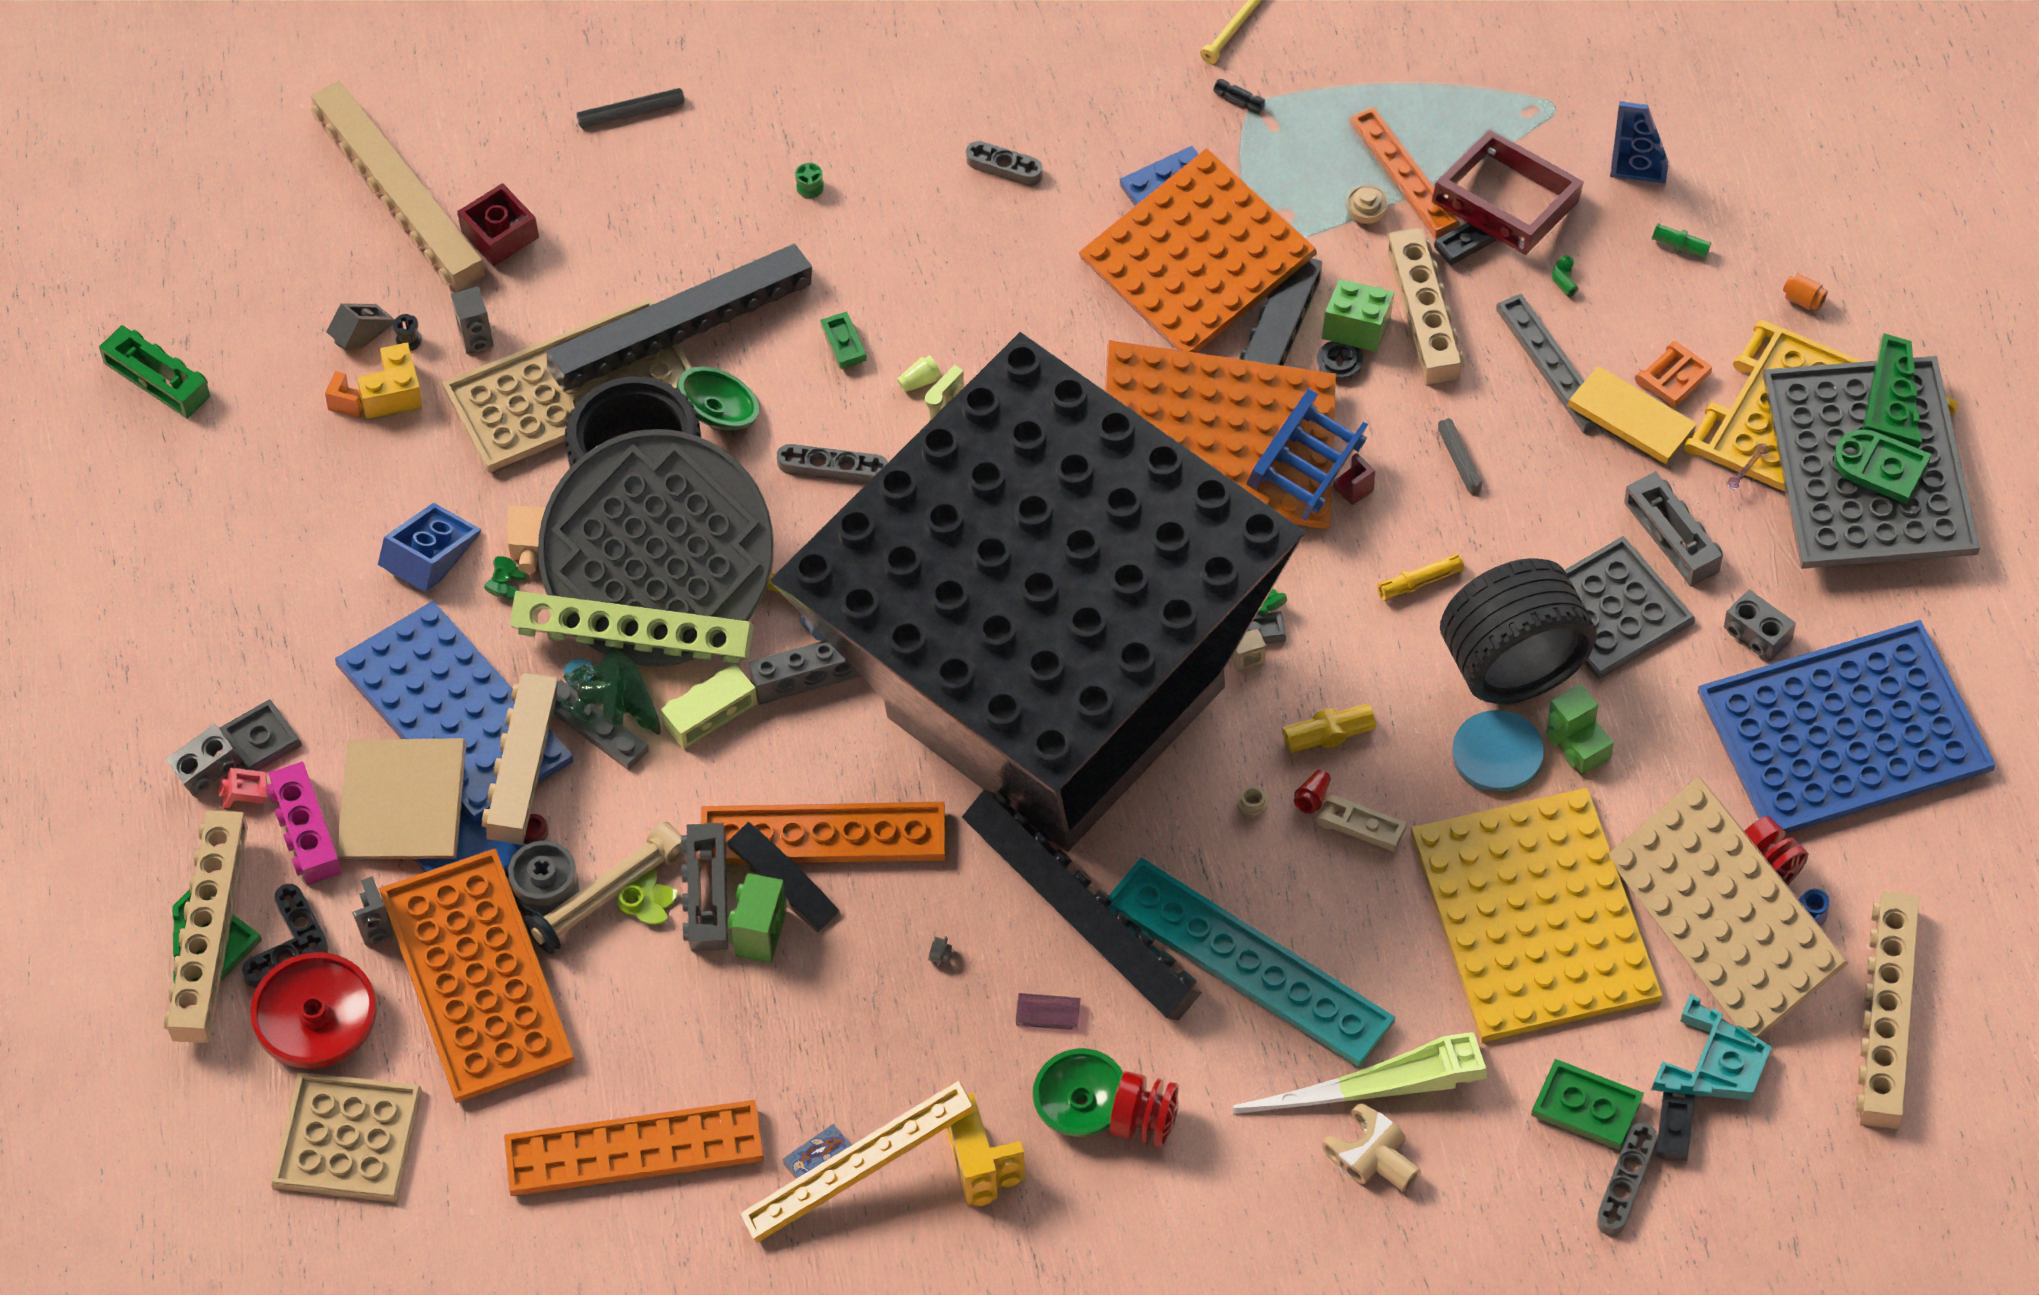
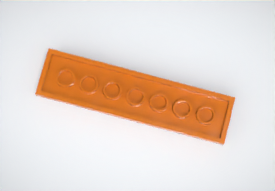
M945 802L701 806V824H724L726 832V864H747L728 847L727 841L748 821L794 863L945 860ZM716 848L712 849L713 858H716ZM700 856L701 865H712V863H702Z

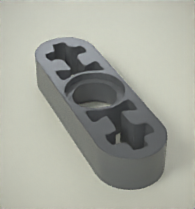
M982 141L972 142L966 148V162L973 169L1029 186L1036 185L1042 180L1043 167L1041 161L1037 158ZM1007 159L1012 164L1008 167H1000L997 165V162Z

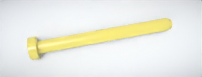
M1248 0L1214 42L1202 48L1200 55L1205 62L1209 64L1217 62L1220 58V50L1262 0Z

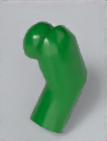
M1563 255L1554 265L1552 280L1568 297H1571L1578 290V286L1570 279L1574 260L1568 255Z

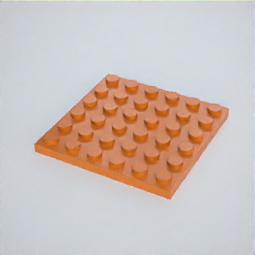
M1206 148L1079 251V255L1087 265L1172 346L1180 351L1197 353L1317 255V251L1307 239Z

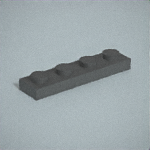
M561 679L558 681V695L553 712L555 716L627 770L633 767L649 751L648 744Z

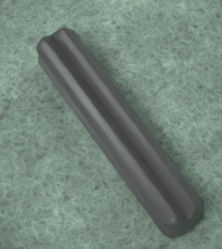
M1447 418L1439 421L1438 431L1467 490L1471 493L1481 490L1483 482L1453 420Z

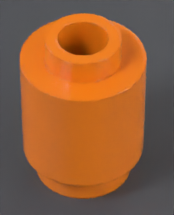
M1799 273L1794 277L1790 276L1783 288V292L1786 293L1785 299L1810 311L1812 309L1819 311L1828 295V290L1824 289L1822 284Z

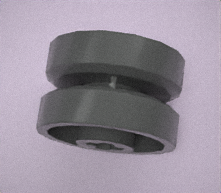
M547 840L532 842L521 847L511 859L508 867L510 886L518 909L527 916L532 917V912L536 911L544 917L580 891L575 860L569 850L559 843Z

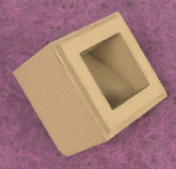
M1258 629L1246 632L1232 655L1237 670L1265 663L1266 645Z

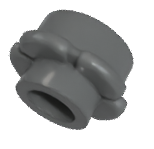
M946 936L944 939L935 937L928 960L935 962L936 966H939L941 962H948L952 945L947 944L948 937Z

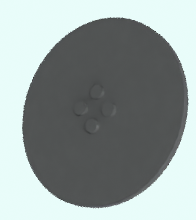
M662 429L641 430L620 435L596 446L574 463L561 478L551 494L541 520L538 539L539 568L547 595L749 621L760 605L771 577L775 548L774 530L769 509L758 485L746 469L725 450L701 437L685 432ZM572 613L568 616L566 621L568 628H574L579 624L580 617L578 613ZM601 617L596 622V630L598 632L605 631L609 626L607 617ZM637 621L628 622L625 626L626 635L632 636L637 633ZM659 625L655 628L654 637L656 640L666 637L668 633L667 626ZM693 628L686 630L683 635L684 642L686 644L693 643L697 638V631ZM723 632L715 634L712 640L713 646L719 648L725 644L726 634ZM594 640L593 645L587 644L613 659L642 666L676 665L697 659L693 658L692 652L682 651L681 656L664 654V649L653 647L652 652L634 650L635 645L623 643V648L605 646L606 641Z

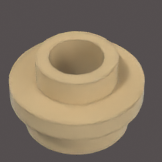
M1257 786L1245 788L1238 796V807L1244 814L1256 816L1262 814L1267 809L1268 797ZM1256 801L1257 804H1249L1248 802Z

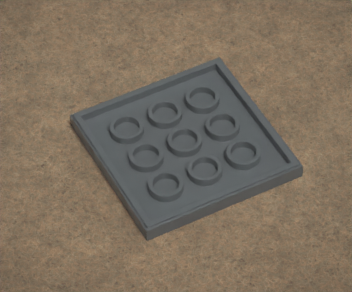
M1624 536L1565 569L1597 629L1596 643L1585 664L1598 679L1603 678L1695 623L1693 614Z

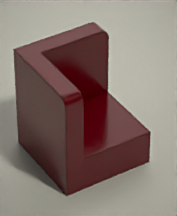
M1355 453L1351 457V468L1333 480V488L1351 505H1354L1374 491L1375 470L1358 453Z

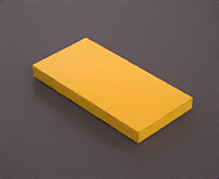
M1597 366L1569 399L1567 405L1664 464L1669 462L1695 430L1697 424L1600 366Z

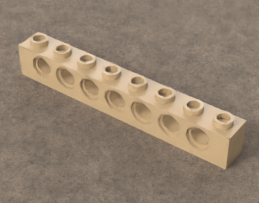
M207 810L205 822H201L199 826L201 845L200 848L195 849L194 853L196 872L195 875L190 876L189 891L192 894L190 902H186L184 907L186 926L185 929L180 930L179 934L181 953L174 960L176 980L169 987L171 1007L170 1011L166 1010L164 1014V1028L168 1029L172 1041L210 1042L248 831L243 812ZM224 843V845L220 847H215L218 844ZM219 870L217 873L211 874L212 871ZM213 896H214V898L211 899V900H205V899H207L208 897H213ZM210 923L206 927H200L203 924ZM205 950L202 954H195L198 951ZM193 978H200L195 982H190ZM189 1005H195L191 1009H185Z
M1882 891L1879 902H1873L1871 920L1877 921L1876 929H1871L1869 947L1875 949L1874 956H1869L1867 974L1872 975V983H1867L1865 990V1001L1870 1002L1869 1011L1864 1010L1862 1029H1868L1867 1038H1862L1860 1056L1866 1058L1865 1066L1860 1065L1858 1073V1084L1863 1085V1094H1857L1855 1112L1861 1113L1860 1125L1898 1130L1902 1119L1919 908L1918 895ZM1889 925H1894V926L1898 927L1899 929H1892V928H1890V927H1888V926H1889ZM1886 952H1892L1897 956H1889ZM1884 979H1890L1895 983H1887L1884 981ZM1881 1007H1889L1892 1009V1011H1886ZM1878 1034H1886L1890 1036V1038L1885 1039L1879 1036ZM1882 1061L1887 1063L1889 1066H1880L1876 1062ZM1881 1089L1887 1094H1878L1874 1090Z

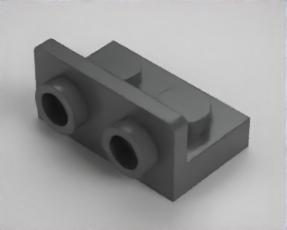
M372 876L361 880L365 892L359 895L364 908L353 912L365 945L379 944L387 938L394 936L383 901Z

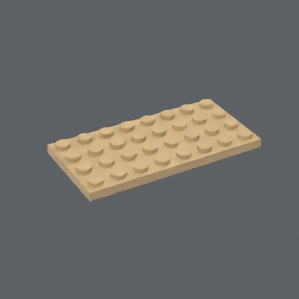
M652 297L442 382L443 390L488 473L565 442L566 422L570 418L571 410L575 408V404L585 394H588L590 390L600 386L602 383L622 377L639 376L659 379L676 388L681 374L692 368L679 344L668 346L654 355L643 357L629 366L620 367L609 372L606 376L597 377L578 388H572L563 392L547 369V350L655 304Z
M1699 776L1608 854L1614 861L1620 876L1737 1026L1740 1025L1759 1039L1849 963L1705 781Z

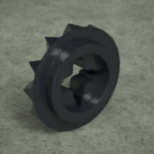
M1330 341L1324 344L1318 351L1317 363L1319 371L1335 373L1340 381L1343 377L1351 379L1354 373L1360 372L1363 356L1358 347ZM1338 354H1341L1343 365L1338 366L1336 362Z

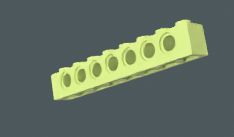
M515 591L510 622L511 627L518 629V635L535 637L536 632L547 633L548 639L564 641L565 636L576 637V642L591 645L594 644V640L606 641L605 646L613 648H623V643L635 645L634 650L652 652L653 647L664 649V654L681 656L682 651L692 652L693 658L711 660V655L722 656V662L740 664L741 659L749 660L754 624L749 621ZM549 609L551 614L550 620L545 624H539L537 619L539 612ZM572 613H578L580 617L579 624L574 628H568L566 622L568 616ZM601 617H607L609 620L608 628L603 632H598L596 630L597 620ZM630 621H637V633L627 636L625 633L626 624ZM659 625H666L668 629L666 637L656 640L654 637L655 628ZM691 628L697 631L696 640L693 643L686 644L683 640L685 631ZM719 632L725 633L726 643L722 647H714L712 643L714 635Z

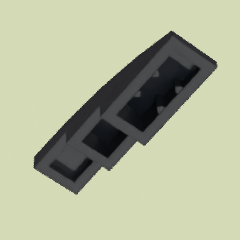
M749 821L727 841L728 847L750 865L751 872L755 875L783 880L787 907L816 932H819L839 912V909L818 886Z

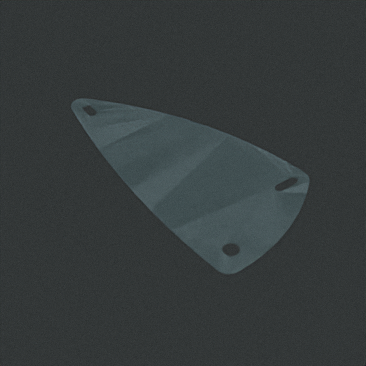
M1432 83L1346 85L1264 98L1266 102L1263 110H1268L1272 114L1280 129L1276 132L1271 131L1261 118L1260 112L1255 113L1247 109L1239 151L1241 180L1276 212L1284 208L1293 211L1295 218L1289 224L1305 238L1354 220L1347 212L1346 203L1348 194L1358 186L1371 185L1380 188L1387 195L1388 206L1405 199L1349 124L1350 117L1374 107L1430 183L1435 185L1436 181L1489 129L1514 142L1550 119L1555 114L1556 108L1553 102L1545 98L1489 88ZM1536 105L1540 110V113L1527 118L1520 114L1523 109Z

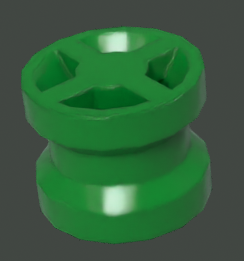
M804 163L797 167L795 171L796 190L802 197L814 198L819 196L824 190L823 171L820 166L815 163Z

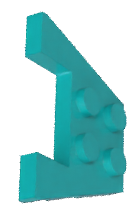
M1690 994L1680 1022L1708 1031L1710 1035L1694 1072L1662 1061L1653 1082L1652 1090L1752 1100L1769 1057L1771 1046L1740 1025L1734 1027L1722 1019V1013L1714 1008L1710 1011L1700 1004V998Z

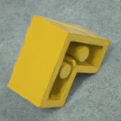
M408 342L379 348L383 371L357 377L365 418L371 419L422 408L420 387Z

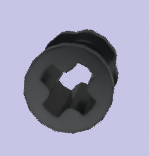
M401 314L393 322V329L397 334V345L408 342L410 351L417 349L422 342L421 334L417 330L419 327L418 320L415 316ZM403 322H405L406 329L403 328ZM408 336H411V339H412V342H411V343L409 342V337H408Z

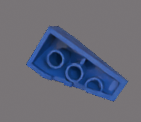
M1620 101L1610 176L1666 184L1669 161L1649 106Z

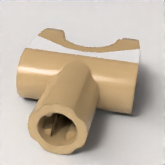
M1358 1104L1351 1114L1354 1120L1361 1126L1360 1129L1365 1133L1364 1137L1359 1141L1346 1142L1340 1138L1338 1140L1335 1137L1327 1136L1321 1143L1324 1152L1342 1172L1359 1184H1365L1377 1172L1402 1192L1407 1191L1415 1183L1421 1170L1396 1151L1406 1140L1403 1131L1383 1114L1366 1105Z

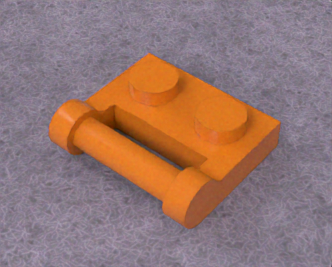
M1672 341L1666 347V352L1649 368L1641 370L1635 376V381L1638 386L1643 389H1649L1675 408L1712 373V366L1677 341ZM1673 360H1680L1659 380L1655 378Z

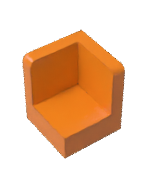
M335 371L325 391L328 410L360 418L363 406L359 389L348 387L346 373Z

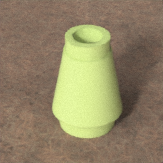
M929 355L926 358L921 357L897 378V381L902 390L907 393L936 382V378L942 374L933 358Z

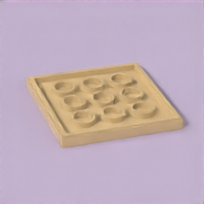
M464 738L347 740L337 857L339 859H456L467 741Z
M298 1072L271 1181L272 1189L397 1203L421 1099V1085Z

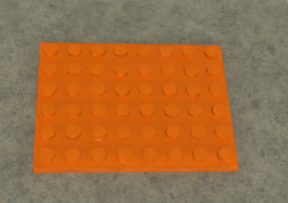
M1109 340L1106 355L1104 391L1294 524L1329 529L1331 524L1332 483L1323 495L1326 501L1318 514L1312 512L1306 521L1301 518L1307 506L1304 502L1269 481L1268 483L1262 481L1257 490L1249 487L1246 483L1252 469L1308 388L1318 394L1314 405L1318 407L1317 411L1334 420L1335 373ZM1306 420L1302 422L1303 431L1329 447L1334 448L1333 433L1311 420L1309 422ZM1290 440L1287 444L1290 452L1326 474L1333 467L1332 461L1299 441L1293 442ZM1276 460L1273 465L1276 468L1275 472L1313 495L1321 485L1284 461L1280 463Z

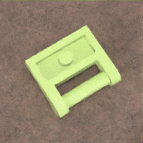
M956 365L925 395V404L929 408V421L965 387L964 371Z

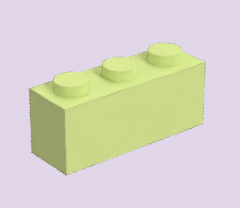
M733 664L728 668L719 670L714 677L706 682L693 686L688 693L678 699L670 700L661 709L663 725L681 748L685 749L758 704L756 688L740 668Z

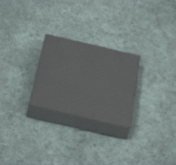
M271 699L219 727L243 760L241 764L245 770L258 771L302 746L300 739Z

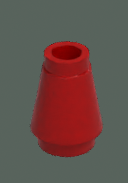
M1318 769L1294 792V804L1300 811L1311 814L1321 808L1331 781L1330 775L1326 771Z

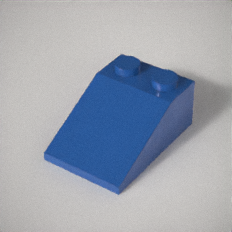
M433 502L384 536L378 565L391 574L412 584L415 588L426 592L443 580L480 535L481 529Z

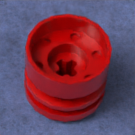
M1770 816L1762 817L1744 830L1788 886L1805 866L1809 853L1802 846H1798L1794 838L1785 839V830Z
M1125 1071L1119 1082L1113 1103L1109 1134L1131 1140L1137 1127L1142 1128L1141 1142L1148 1144L1154 1131V1146L1163 1148L1176 1122L1179 1108V1084L1169 1082L1163 1095V1080L1157 1079L1151 1091H1147V1077L1145 1075Z

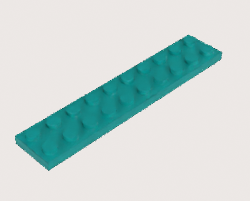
M1142 857L1109 895L1113 899L1111 905L1118 911L1121 909L1129 914L1134 920L1132 924L1357 1067L1361 1066L1395 1023L1394 1015Z

